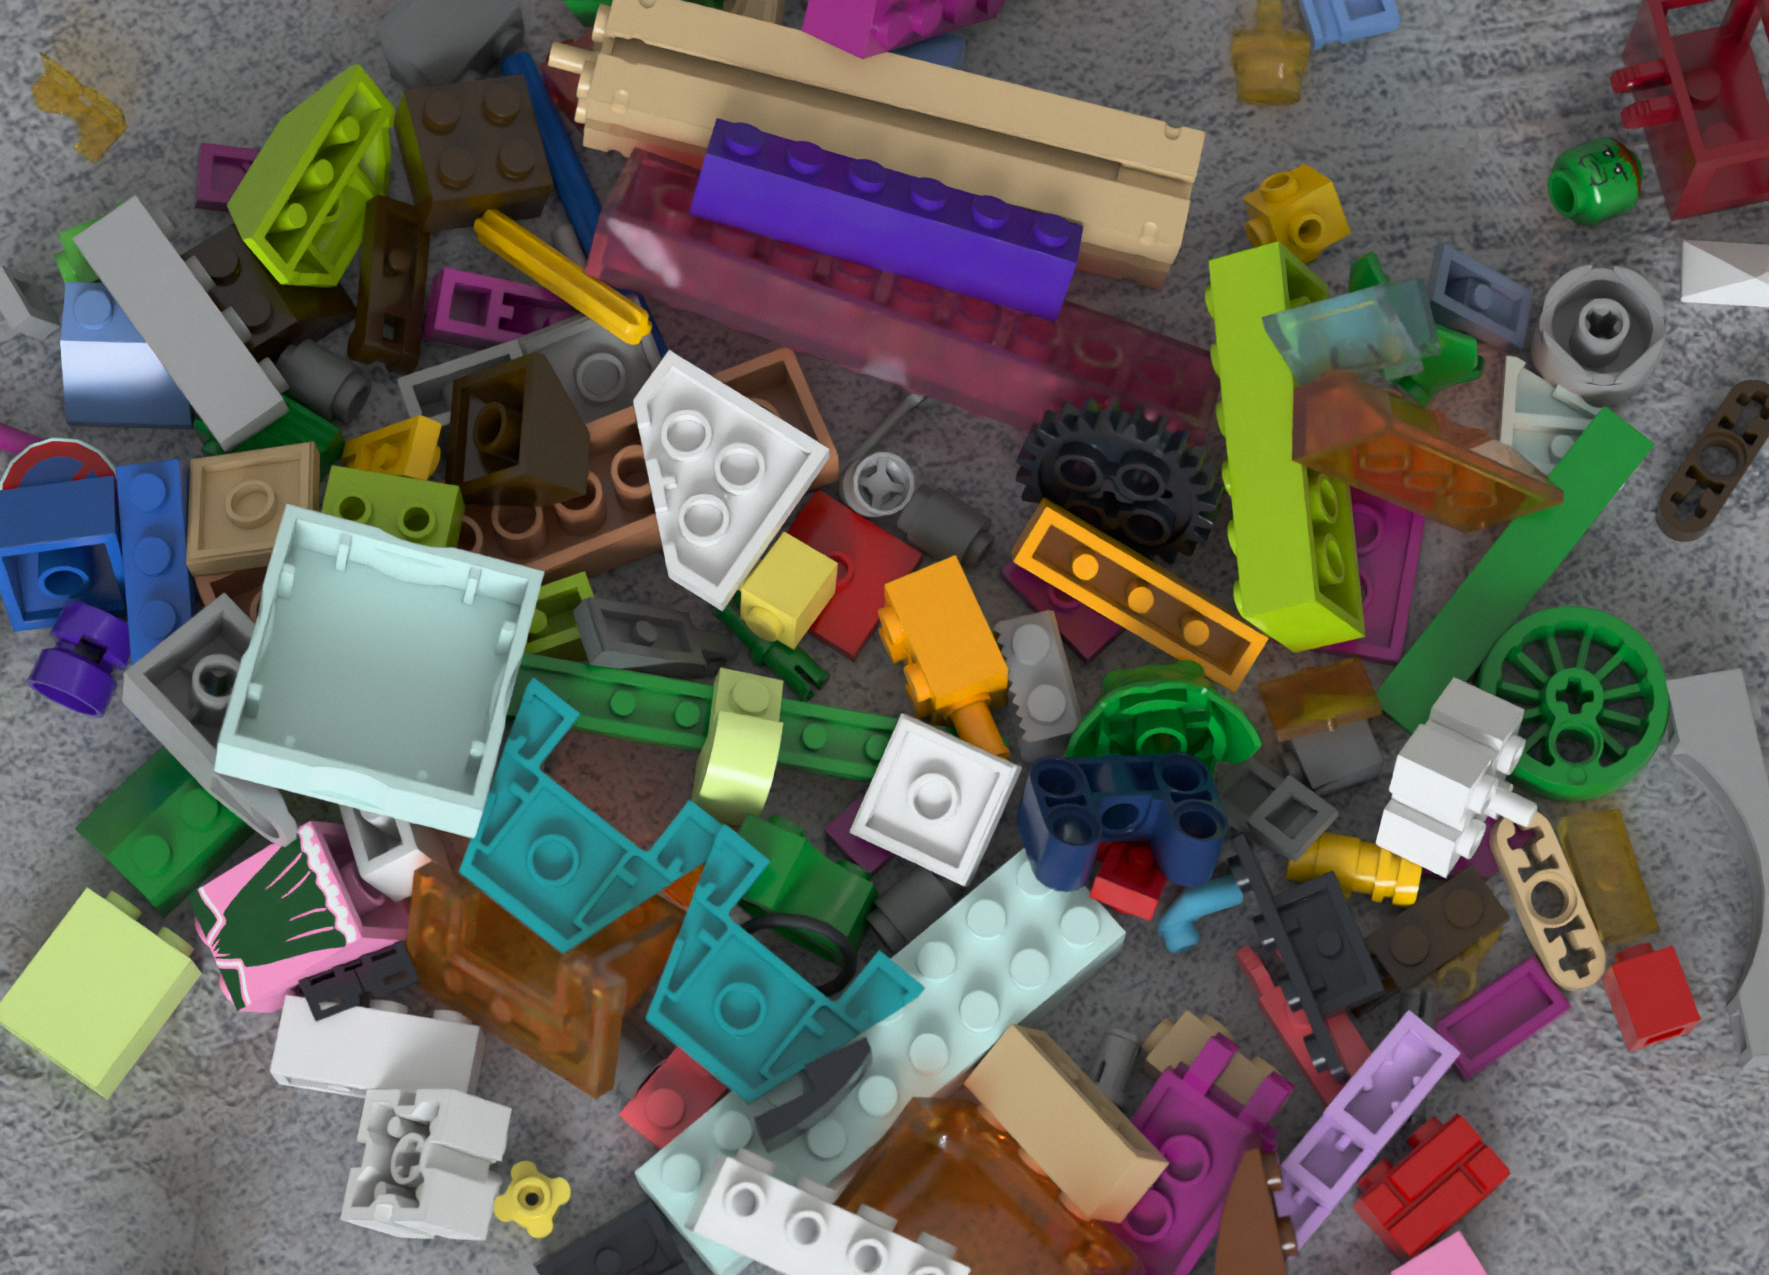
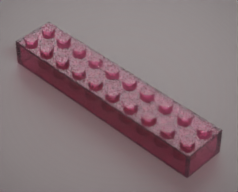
M634 147L600 213L584 274L604 280L613 287L635 291L663 301L672 308L694 312L722 322L734 330L753 333L781 343L793 351L809 353L840 364L852 372L868 374L904 387L911 393L927 395L963 408L975 416L988 417L1022 429L1026 433L1029 432L1033 422L1040 423L1047 409L1058 414L1063 402L1068 400L1081 411L1086 397H1092L1101 409L1106 410L1111 399L1117 398L1123 412L1132 413L1138 403L1142 404L1145 409V418L1152 422L1157 417L1165 414L1169 416L1165 429L1171 433L1182 429L1190 431L1186 442L1187 447L1202 446L1208 432L1221 385L1220 378L1217 376L1212 365L1210 351L1065 299L1057 320L1054 322L691 215L689 211L701 170L638 147Z

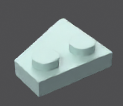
M1506 356L1503 363L1495 478L1543 483L1602 407L1590 406L1584 401L1582 396L1566 390L1559 384L1556 388L1552 387L1546 380L1524 368L1526 362L1516 356Z

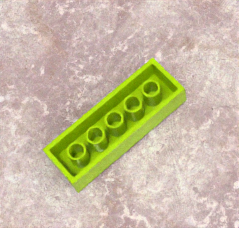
M1279 241L1209 260L1211 284L1205 288V301L1208 311L1215 322L1216 342L1211 345L1210 355L1213 368L1220 378L1222 401H1219L1216 405V416L1219 428L1226 437L1228 460H1224L1222 463V478L1225 488L1232 499L1233 519L1228 522L1227 532L1230 546L1238 561L1239 580H1236L1233 585L1236 607L1244 619L1294 653L1366 637L1334 334L1328 327L1332 322L1328 284Z

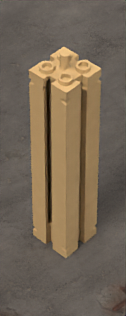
M613 0L611 6L600 4L592 33V41H594L592 51L558 42H553L548 66L581 74L576 95L579 101L575 122L585 124L584 147L604 152L617 150L624 157L656 165L660 162L667 165L668 168L700 175L716 118L733 123H747L763 132L794 141H808L824 150L854 159H869L885 168L918 178H933L942 182L945 186L972 194L994 196L1003 200L1006 204L1040 214L1058 215L1070 223L1084 226L1075 269L1121 281L1124 278H1130L1136 281L1137 285L1157 290L1162 289L1169 273L1170 264H1173L1181 247L1191 203V191L1197 176L1206 135L1204 131L1184 126L1172 128L1164 121L889 52L861 59L802 30L682 0Z

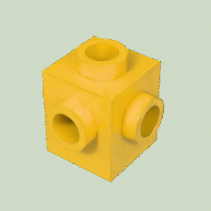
M1306 163L1289 172H1279L1267 177L1260 184V188L1242 197L1250 219L1244 223V228L1254 248L1279 241L1306 264L1316 259L1322 253V249L1351 234L1332 180Z

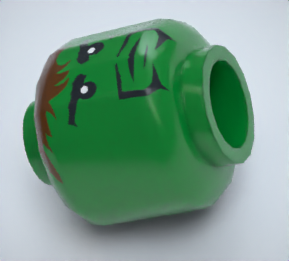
M1598 137L1567 149L1556 157L1547 183L1549 198L1553 207L1563 217L1569 218L1581 226H1594L1622 215L1636 206L1641 194L1643 168L1636 154L1628 150L1624 144L1612 137Z

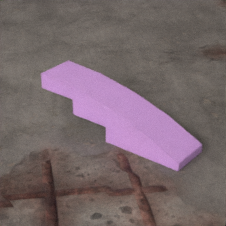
M1410 1010L1407 1011L1325 1109L1320 1119L1280 1165L1284 1190L1274 1192L1279 1217L1291 1215L1299 1251L1461 1053ZM1295 1256L1288 1257L1289 1263Z

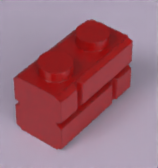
M1458 1113L1445 1124H1442L1436 1116L1432 1117L1406 1140V1143L1413 1149L1409 1155L1395 1167L1387 1158L1383 1159L1357 1182L1358 1187L1364 1193L1358 1197L1353 1206L1355 1212L1381 1238L1383 1244L1402 1265L1427 1250L1501 1186L1511 1174L1509 1168L1488 1145H1485L1478 1133Z

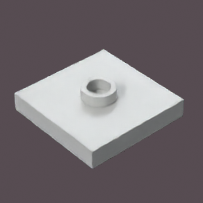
M901 713L849 833L960 885L970 887L1023 767L910 715Z

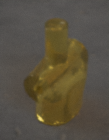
M1257 0V29L1231 31L1229 61L1230 67L1234 70L1237 100L1242 103L1253 105H1290L1301 101L1304 73L1308 68L1309 33L1282 30V0Z

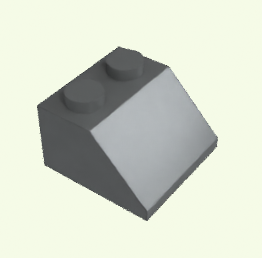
M399 0L377 25L391 78L406 89L485 79L487 73L499 60L502 62L505 58L516 53L523 41L525 31L520 5L516 0Z

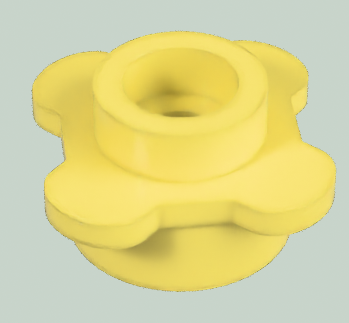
M531 1161L518 1162L511 1169L512 1181L505 1194L496 1197L494 1200V1213L502 1222L513 1220L519 1226L526 1228L529 1235L533 1238H545L554 1229L553 1221L559 1213L560 1205L570 1200L571 1188L564 1178L557 1177L551 1179L539 1173L536 1165ZM529 1194H536L539 1200L536 1205L530 1206L526 1203V1198Z

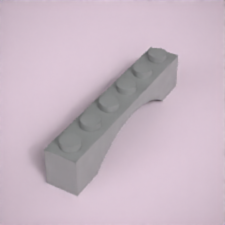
M1742 668L1666 680L1669 694V717L1664 739L1669 759L1690 775L1718 806L1737 839L1748 872L1753 908L1750 947L1740 981L1726 1006L1740 1069L1743 1070L1769 1065V748H1760L1755 725L1761 722V707L1757 691L1753 686L1746 687Z

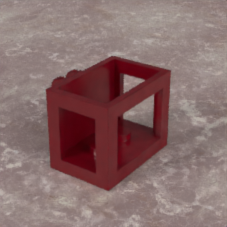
M1642 0L1622 54L1625 67L1612 73L1610 82L1613 92H1616V94L1633 93L1635 103L1622 109L1623 111L1620 112L1624 128H1631L1633 130L1643 127L1671 222L1769 201V102L1750 44L1760 19H1762L1769 42V0H1731L1720 26L1676 36L1670 35L1666 21L1668 10L1713 0Z

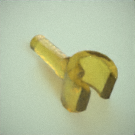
M1499 928L1470 948L1468 952H1465L1460 961H1452L1445 964L1437 976V988L1440 987L1444 977L1449 972L1460 971L1467 976L1469 986L1460 995L1457 1002H1462L1469 998L1476 987L1475 972L1482 964L1481 961L1503 932V928Z

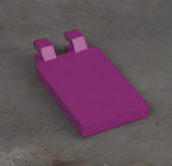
M1342 412L1366 637L1309 651L1397 666L1402 656L1432 479L1425 478L1426 473L1415 472L1422 427L1397 422L1392 437L1388 466L1354 461L1352 456L1360 415ZM1273 639V644L1282 645L1281 643Z
M1218 1032L1215 1036L1210 1037L1190 1067L1180 1061L1176 1069L1171 1065L1165 1068L1130 1120L1166 1158L1169 1165L1121 1223L1092 1219L1088 1222L1068 1211L1056 1230L1117 1275H1189L1218 1234L1224 1196L1233 1165L1246 1135L1260 1132L1264 1152L1273 1151L1277 1148L1279 1142L1275 1140V1137L1279 1130L1269 1123L1278 1113L1295 1088V1085L1277 1072L1272 1071L1270 1075L1264 1078L1246 1106L1214 1085L1241 1048L1225 1035Z

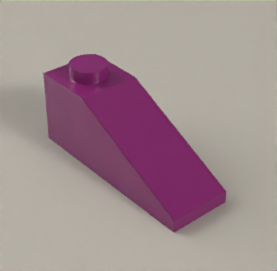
M444 267L432 278L422 339L481 351L515 340L582 312L547 288Z

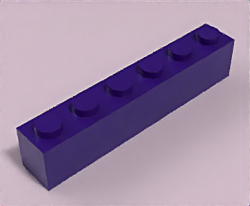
M716 118L689 214L1054 322L1057 320L1077 265L1084 227L1070 223L1055 214H1040L1006 204L1003 200L994 196H979L945 186L942 182L933 178H918L885 168L869 159H854L824 150L808 141L790 140L760 131L751 124L733 123Z

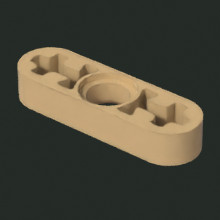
M1536 811L1529 826L1524 827L1517 824L1521 831L1532 829L1535 833L1536 841L1528 846L1534 865L1547 859L1551 869L1536 872L1522 881L1518 870L1526 869L1531 865L1522 848L1511 850L1508 845L1507 838L1515 834L1513 825L1515 822L1501 817L1491 829L1489 836L1490 849L1537 960L1561 990L1574 991L1593 985L1604 973L1606 953L1550 822L1545 816ZM1539 882H1551L1563 894L1564 906L1561 913L1555 918L1540 916L1532 906L1531 893ZM1572 919L1577 930L1566 932L1564 935L1569 947L1573 951L1583 949L1588 961L1580 965L1582 975L1580 978L1574 970L1563 971L1560 967L1559 959L1567 955V949L1561 935L1548 941L1544 933L1546 930L1561 927Z

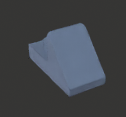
M1445 243L1436 245L1424 301L1425 320L1453 331L1461 329L1505 353L1523 349L1534 292Z

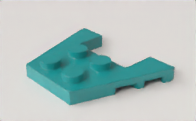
M533 677L526 687L494 779L487 793L476 836L471 838L459 874L558 952L565 955L706 862L718 830L723 825L693 801L689 800L650 850L643 851L540 770V766L579 719L580 713Z
M724 823L718 830L645 1020L749 1105L805 1070L806 1064L832 1053L916 1000L925 990V987L879 950L839 1000L831 1001L730 918L729 913L766 870L771 861Z

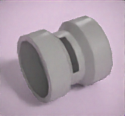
M877 452L851 461L842 471L839 479V495L843 504L864 518L887 516L902 510L910 502L914 492V475L910 466L900 456L890 452Z

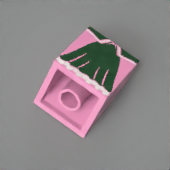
M309 821L298 828L297 838L288 846L282 847L273 843L188 895L196 914L194 918L196 931L202 941L210 947L220 970L219 983L226 998L235 1005L237 1012L272 1013L283 1008L286 995L304 998L303 992L298 991V980L317 975L340 964L342 966L359 960L361 956L393 946V944L403 941L407 951L426 942L407 898L396 903L360 877L345 824Z

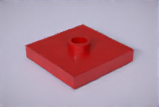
M817 489L787 531V534L838 563L835 594L806 633L854 662L881 623L878 609L885 607L884 584L916 572L923 562V554Z

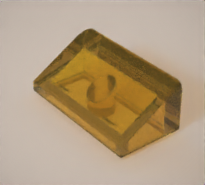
M1620 809L1579 813L1562 817L1557 826V831L1570 870L1603 947L1659 932L1660 929Z

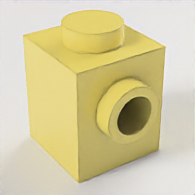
M783 532L764 559L759 558L738 588L741 591L740 618L760 638L771 642L778 640L794 650L835 594L838 563Z

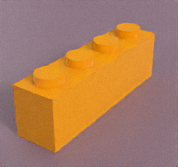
M1043 497L1011 550L1013 562L1179 661L1190 660L1197 662L1203 667L1206 677L1233 693L1237 691L1269 639L1265 632L1244 619L1240 613Z

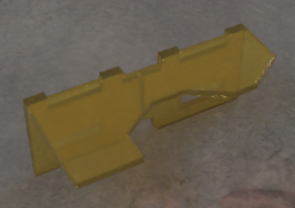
M41 52L40 57L45 74L31 88L36 105L45 113L66 114L76 121L82 139L74 146V149L96 164L128 128L123 110L90 85H83L73 73ZM54 77H56V78L59 79L61 82H63L64 84H66L67 86H69V87L71 88V90L68 89L67 87H65V86H64L63 84H61L60 82H58L56 79H54ZM80 95L85 97L92 103V107L90 108L77 98ZM101 110H103L105 113H107L108 115H110L111 117H113L115 120H117L118 123H116L114 120H112V119L109 118L107 115H105L104 113H102Z

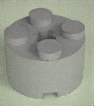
M1592 264L1572 269L1560 277L1550 288L1532 332L1529 354L1539 377L1546 380L1552 387L1556 388L1559 384L1566 390L1582 396L1584 401L1590 406L1601 408L1604 405L1606 407L1627 400L1646 383L1664 345L1666 336L1664 317L1666 314L1659 293L1643 276L1621 266L1614 265L1613 269L1592 268L1594 265ZM1600 334H1602V335H1604L1605 337H1607V339L1604 338V337H1601V338H1596V337L1599 336Z

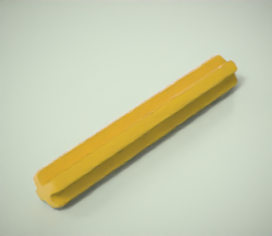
M489 209L482 218H476L473 230L478 233L477 239L481 244L627 344L635 345L639 344L643 336L650 334L653 325L648 320L649 314L646 310L499 210Z

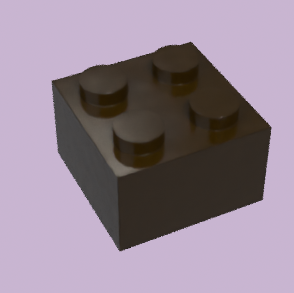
M524 74L405 89L403 91L394 119V130L421 234L473 227L476 218H482L489 209L499 210L513 221L541 217L554 184Z

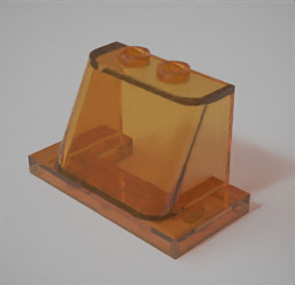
M431 861L415 869L413 873L406 950L420 979V982L415 984L416 986L594 1099H597L614 1089L622 1020L662 976L687 911L656 894L565 955H562L462 875H455L434 861Z

